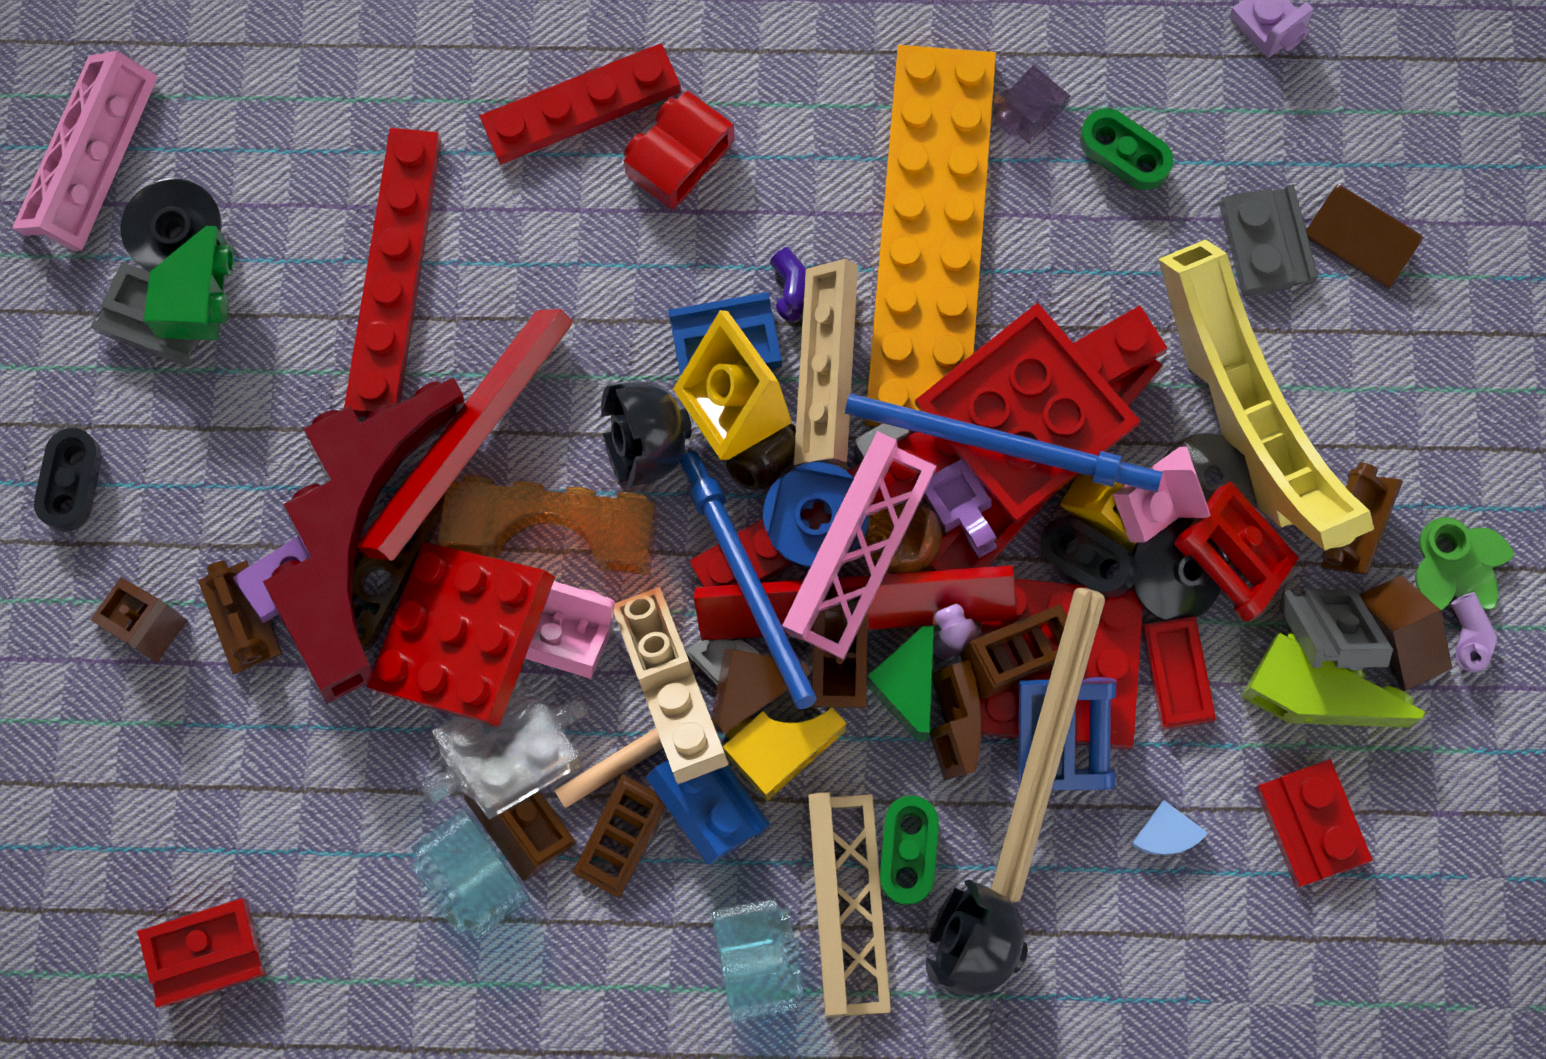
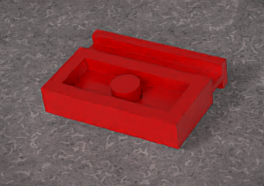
M1331 759L1254 787L1295 889L1373 861Z
M240 898L137 931L149 983L152 984L155 994V1008L162 1009L266 976V971L262 967L259 955L261 951L247 899Z

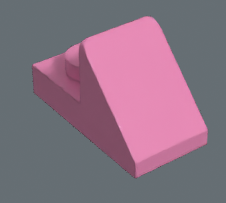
M1187 447L1177 448L1149 468L1163 472L1157 493L1125 485L1113 494L1130 542H1147L1178 518H1208L1211 516Z

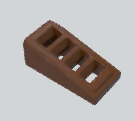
M1061 604L969 641L961 651L960 658L962 662L971 660L978 693L983 700L1019 685V680H1029L1053 668L1058 650L1053 652L1041 627L1048 625L1059 646L1067 619ZM1028 634L1040 658L1034 660L1022 636ZM1003 645H1009L1019 664L1018 667H1013Z
M622 775L572 873L620 899L668 812L667 807L657 793ZM627 798L651 809L647 819L623 806ZM617 817L641 829L637 839L612 826ZM606 836L630 848L631 851L628 857L625 858L603 846L602 843ZM596 855L621 868L617 878L591 865Z

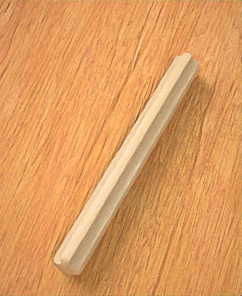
M1077 588L1073 594L991 889L1002 894L1011 902H1018L1022 897L1105 603V598L1101 593L1087 588Z

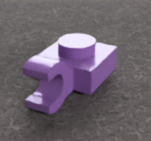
M961 459L933 474L923 496L944 530L948 532L960 525L978 558L997 548L994 542L996 536L981 514L992 507L991 499L980 481Z

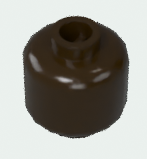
M791 423L727 460L726 468L732 478L741 486L750 490H757L758 488L762 490L770 489L780 477L782 479L795 466V426Z

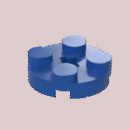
M809 462L795 467L796 470L788 472L782 479L780 477L771 486L764 502L763 522L773 548L791 564L805 569L811 568L854 480L846 470L824 462ZM815 503H823L825 513L832 515L829 524L822 523L818 530L810 529L809 521L802 518L803 510H812ZM870 515L865 517L861 526L864 538H866L869 529ZM857 536L848 553L856 551L861 547Z

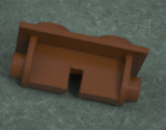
M1359 462L1356 469L1349 471L1346 489L1370 510L1374 530L1356 537L1352 543L1346 546L1324 550L1321 565L1323 569L1363 575L1368 574L1403 483L1401 479L1376 477L1378 469L1364 462Z
M247 560L228 567L226 561L214 562L206 568L208 575L198 580L233 675L283 655L270 619L265 623L261 622L232 578L249 567Z

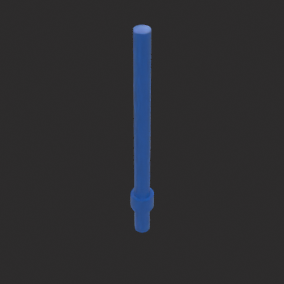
M851 393L848 396L845 407V414L1089 475L1093 477L1092 482L1114 487L1116 482L1157 493L1163 473L1121 462L1122 456L1100 451L1099 456Z
M695 451L688 452L682 456L680 463L692 487L690 489L691 499L697 511L706 516L798 709L808 708L816 702V695L724 507L726 497L718 481L710 478L699 454Z

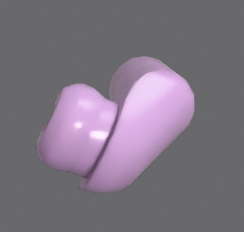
M1472 592L1451 602V606L1462 626L1455 657L1458 665L1465 671L1479 672L1487 668L1490 663L1497 636L1476 593Z
M954 604L936 613L935 620L940 626L941 631L933 637V653L939 659L946 660L961 653L969 641L978 638V630L972 619H965L964 610L960 605Z

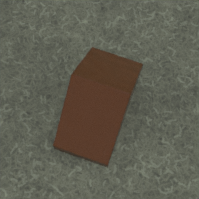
M1402 575L1359 594L1393 648L1389 667L1402 691L1405 692L1452 669L1441 610Z
M120 577L90 619L156 663H158L187 622V619L169 605Z
M859 600L847 602L851 616ZM841 604L820 611L814 622V633L837 644L848 624ZM868 611L844 660L813 646L812 689L817 700L812 707L866 708Z
M724 649L711 715L716 731L726 733L788 690L773 657L735 649ZM800 662L807 677L812 671L806 663Z

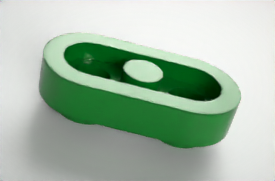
M1098 109L1086 117L1080 133V145L1089 158L1139 190H1153L1166 182L1173 166V154L1164 141L1114 109ZM1107 135L1113 142L1104 145L1099 143L1096 137ZM1141 162L1149 163L1154 170L1148 173L1142 172L1137 167V164Z
M909 795L894 801L888 808L884 821L880 886L889 900L902 906H912L922 902L929 895L935 878L939 818L933 805L919 796ZM906 816H915L921 823V830L916 834L905 833L901 828L902 819ZM903 869L913 871L917 878L916 884L908 889L899 886L896 881V875L899 871Z

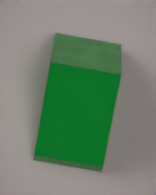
M927 626L919 629L867 676L866 683L869 690L916 741H927L930 733L934 627Z

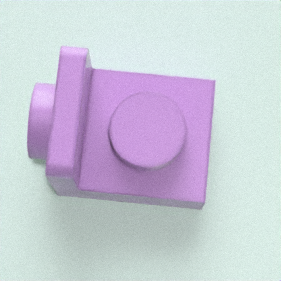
M1242 0L1232 8L1229 18L1269 58L1281 48L1290 51L1307 36L1309 29L1306 26L1314 9L1308 2L1296 9L1289 0Z

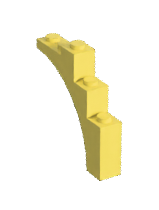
M1205 239L1160 258L1159 263L1187 367L1209 384L1223 438L1245 455L1258 508L1281 528L1287 525H1295L1325 551L1330 548L1346 546L1352 543L1356 537L1374 530L1370 510L1354 497L1329 469L1305 435L1286 403L1251 328L1227 253Z

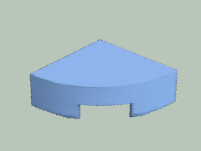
M1163 800L1130 845L1147 854L1173 855L1192 848L1208 832Z

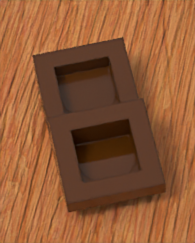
M971 660L956 663L932 673V681L946 724L930 729L929 735L944 781L975 772L981 741V712L976 678Z

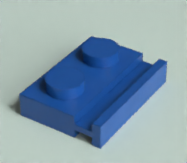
M768 292L668 310L680 376L720 310L730 313L769 369L782 367Z
M666 761L655 767L646 777L708 865L742 846L754 836L760 835L770 825L728 765L677 785L669 761Z

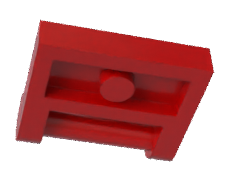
M1230 481L1217 488L1208 500L1207 506L1211 516L1208 518H1195L1192 524L1176 538L1174 545L1184 556L1191 555L1233 601L1235 604L1233 611L1243 622H1248L1266 608L1299 557ZM1209 537L1252 583L1251 589L1207 542Z

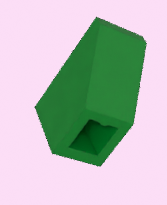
M217 226L204 227L149 272L144 322L157 338L218 341L220 323H226L229 314V300L227 294L224 293L225 275L230 276L233 272L234 251L233 247L227 244Z

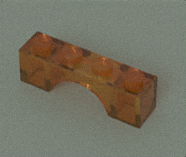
M464 476L462 482L453 481L445 492L438 542L443 547L497 559L506 544L520 532L538 525H558L573 530L584 538L592 549L599 570L650 575L658 513L655 502H647V497L638 493L620 492L617 493L616 498L596 496L594 490L583 487L565 488V493L545 491L543 485L534 482L517 481L514 483V487L496 486L494 481L485 477Z

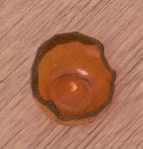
M919 503L886 574L921 572L937 556L942 541L940 519L924 503ZM906 504L894 506L898 519ZM888 509L870 515L869 529L865 538L867 546L890 538L894 526ZM883 550L870 554L875 567Z

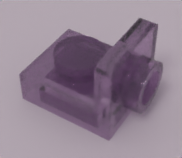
M1033 65L1009 90L1005 87L1000 89L995 96L993 115H995L998 125L1006 133L1014 137L1019 135L1030 145L1067 107L1071 96Z

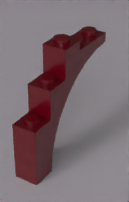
M454 377L443 383L439 381L428 383L418 389L414 397L398 405H383L372 411L367 420L359 422L352 407L349 406L341 411H326L317 416L310 426L303 429L309 448L328 482L321 486L319 484H311L301 488L292 496V500L283 505L290 523L309 558L302 562L300 560H291L280 565L272 572V577L264 580L263 583L326 704L375 680L359 641L353 608L354 563L358 551L356 545L361 539L363 527L379 493L402 462L430 436L449 425L465 404L463 393Z

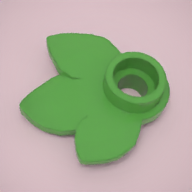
M1442 517L1428 523L1419 536V550L1423 560L1415 573L1417 589L1441 611L1448 606L1453 597L1457 599L1472 592L1476 593L1484 610L1494 609L1497 606L1498 586L1493 568L1505 564L1515 555L1508 542L1492 529H1468L1463 523L1453 518ZM1445 537L1449 539L1452 543V552H1442L1437 547V538Z

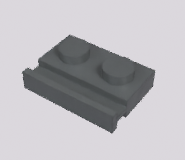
M1294 184L1287 185L1285 189L1274 191L1270 188L1222 197L1219 206L1242 297L1290 289L1293 285L1306 283V285H1312L1315 283L1318 275Z
M122 262L101 304L102 311L97 321L93 320L91 327L98 334L188 367L191 361L189 358L194 346L198 347L200 340L157 338L144 322L149 272Z
M1283 590L1279 608L1313 668H1321L1322 661H1333L1336 668H1347L1350 670L1389 666L1393 648L1356 590H1306L1304 596H1294L1291 590Z

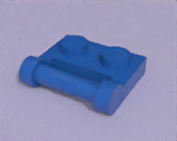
M1092 677L1082 681L1077 700H1089V767L1075 769L1074 709L1052 790H1108L1115 787V769L1110 768L1111 699L1116 698L1117 680L1106 677ZM1019 680L1018 787L1021 784L1049 680Z

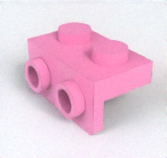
M554 581L525 659L592 679L612 632L614 600L604 597L595 591L581 590Z

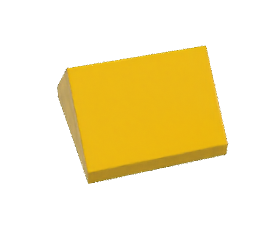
M720 310L675 384L673 391L720 460H729L788 426L792 421L778 380L730 313Z

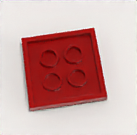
M1038 302L915 399L916 407L923 412L1099 456L1100 451L1107 452L1140 424L1139 418ZM944 439L1015 524L1020 522L1079 474Z
M423 542L372 671L375 680L369 682L366 688L381 695L499 727L555 576L544 569Z
M1014 578L1017 620L981 622L980 637L1061 604L1068 616L1074 591L1077 588H1090L1085 585ZM1128 590L1117 597H1104L1105 603L1083 680L1092 677H1106L1117 680L1116 698L1111 699L1110 748L1131 750L1134 747L1143 606L1138 601L1134 591ZM1048 625L1041 627L1053 652L1057 651L1059 646ZM1028 634L1022 636L1034 660L1040 658ZM1003 645L1013 667H1018L1019 664L1009 645ZM1052 669L1029 680H1050ZM1019 685L985 700L979 695L981 735L1018 739ZM1077 700L1075 705L1076 745L1089 746V700Z

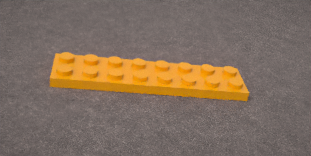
M898 45L867 398L919 410L915 405V399L974 353L996 52ZM865 419V426L878 427L883 424Z

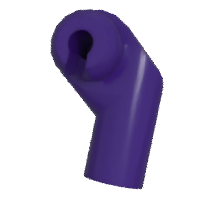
M784 247L770 260L771 266L785 281L784 296L777 301L776 310L786 321L795 322L803 314L807 268L789 247Z

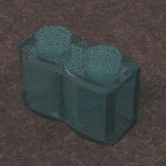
M464 808L411 847V850L418 859L411 865L413 871L429 891L433 890L436 886L440 889L448 902L442 908V911L460 935L468 930L473 936L477 938L482 937L531 899L483 829Z
M776 899L711 911L731 1021L736 1022L796 1010L795 998L805 996L800 965L799 963L788 964L784 944L795 941L789 909L778 911Z

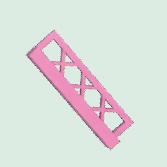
M119 51L88 56L12 227L13 230L24 236L45 235L72 251L83 250L158 78L157 75Z
M876 432L782 625L786 633L842 660L845 659L933 477L936 465L897 448L896 439L881 432ZM893 461L921 473L911 492L890 498L884 478ZM880 489L884 501L872 505ZM907 502L898 519L894 506ZM888 509L894 526L890 538L867 546L861 530L865 517ZM857 536L861 549L848 553ZM883 550L875 567L870 554ZM865 557L871 574L866 587L844 594L837 576L842 565ZM834 583L838 597L825 601ZM860 598L851 616L847 602ZM842 605L848 624L838 644L810 631L820 611Z

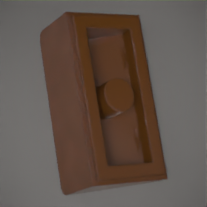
M1339 184L1333 188L1306 230L1310 241L1390 289L1423 240V236Z
M516 758L475 780L464 795L468 806L523 881L537 874L577 843Z

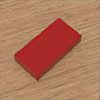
M1196 616L1144 624L1142 626V634L1161 730L1213 723L1216 720Z

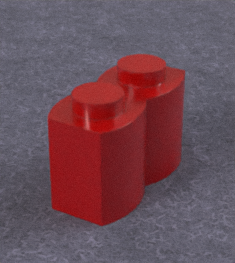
M688 90L677 99L673 97L668 99L656 115V126L651 128L645 135L643 133L635 135L626 146L623 154L625 157L624 167L626 176L671 211L691 193L702 176L720 160L735 140L734 124Z

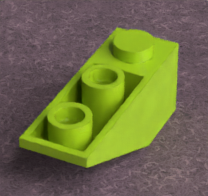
M1279 633L1269 643L1241 695V698L1286 723L1409 728L1421 720L1425 714V711L1413 705L1414 699L1409 694L1392 686L1381 688L1364 679L1366 674L1362 669L1336 668L1333 661H1322L1321 668H1313L1294 634L1285 636Z

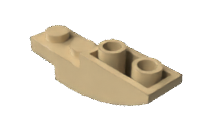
M660 586L615 603L614 615L677 785L729 765Z

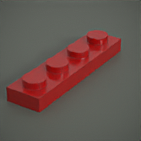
M659 43L479 116L499 165H502L681 93V85L662 43Z

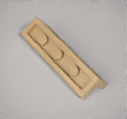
M847 259L806 269L794 452L795 466L809 462H824L836 465L847 471L850 415L845 414V407L848 396L851 393L858 277V265Z
M830 792L808 794L825 1018L891 1013L873 794L830 797ZM863 808L864 830L849 845L833 832L831 810ZM864 839L867 860L856 851V848ZM834 842L845 851L837 861H835ZM850 856L868 870L869 883L855 900L837 885L836 872ZM869 892L871 914L860 905ZM838 895L849 904V907L841 916ZM854 910L869 921L873 928V938L860 954H857L842 941L841 925ZM873 947L876 969L864 960ZM843 950L854 959L845 972ZM859 964L877 979L879 1002L847 1004L845 980Z

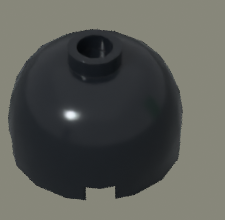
M625 382L606 386L602 393L601 417L611 415V432L603 433L609 461L617 479L620 482L628 481L626 486L632 487L664 478L678 465L684 454L685 439L691 437L692 427L688 412L684 408L679 409L675 399L664 388L649 382Z
M968 879L964 881L967 889L963 891L954 888L939 910L931 930L929 942L940 943L936 953V961L926 957V970L929 981L934 985L955 993L971 996L992 992L1003 985L1012 973L1019 972L1025 963L1028 946L1024 942V927L1019 911L1013 903L988 886Z

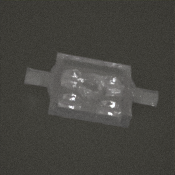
M520 680L514 686L499 727L457 716L432 730V741L447 761L448 771L427 784L421 785L426 799H429V803L434 806L440 800L461 790L465 795L476 801L490 820L580 767V755L566 738L563 729L589 715L585 703L581 702L579 696H575L574 699L551 711L548 707L541 704L525 682Z

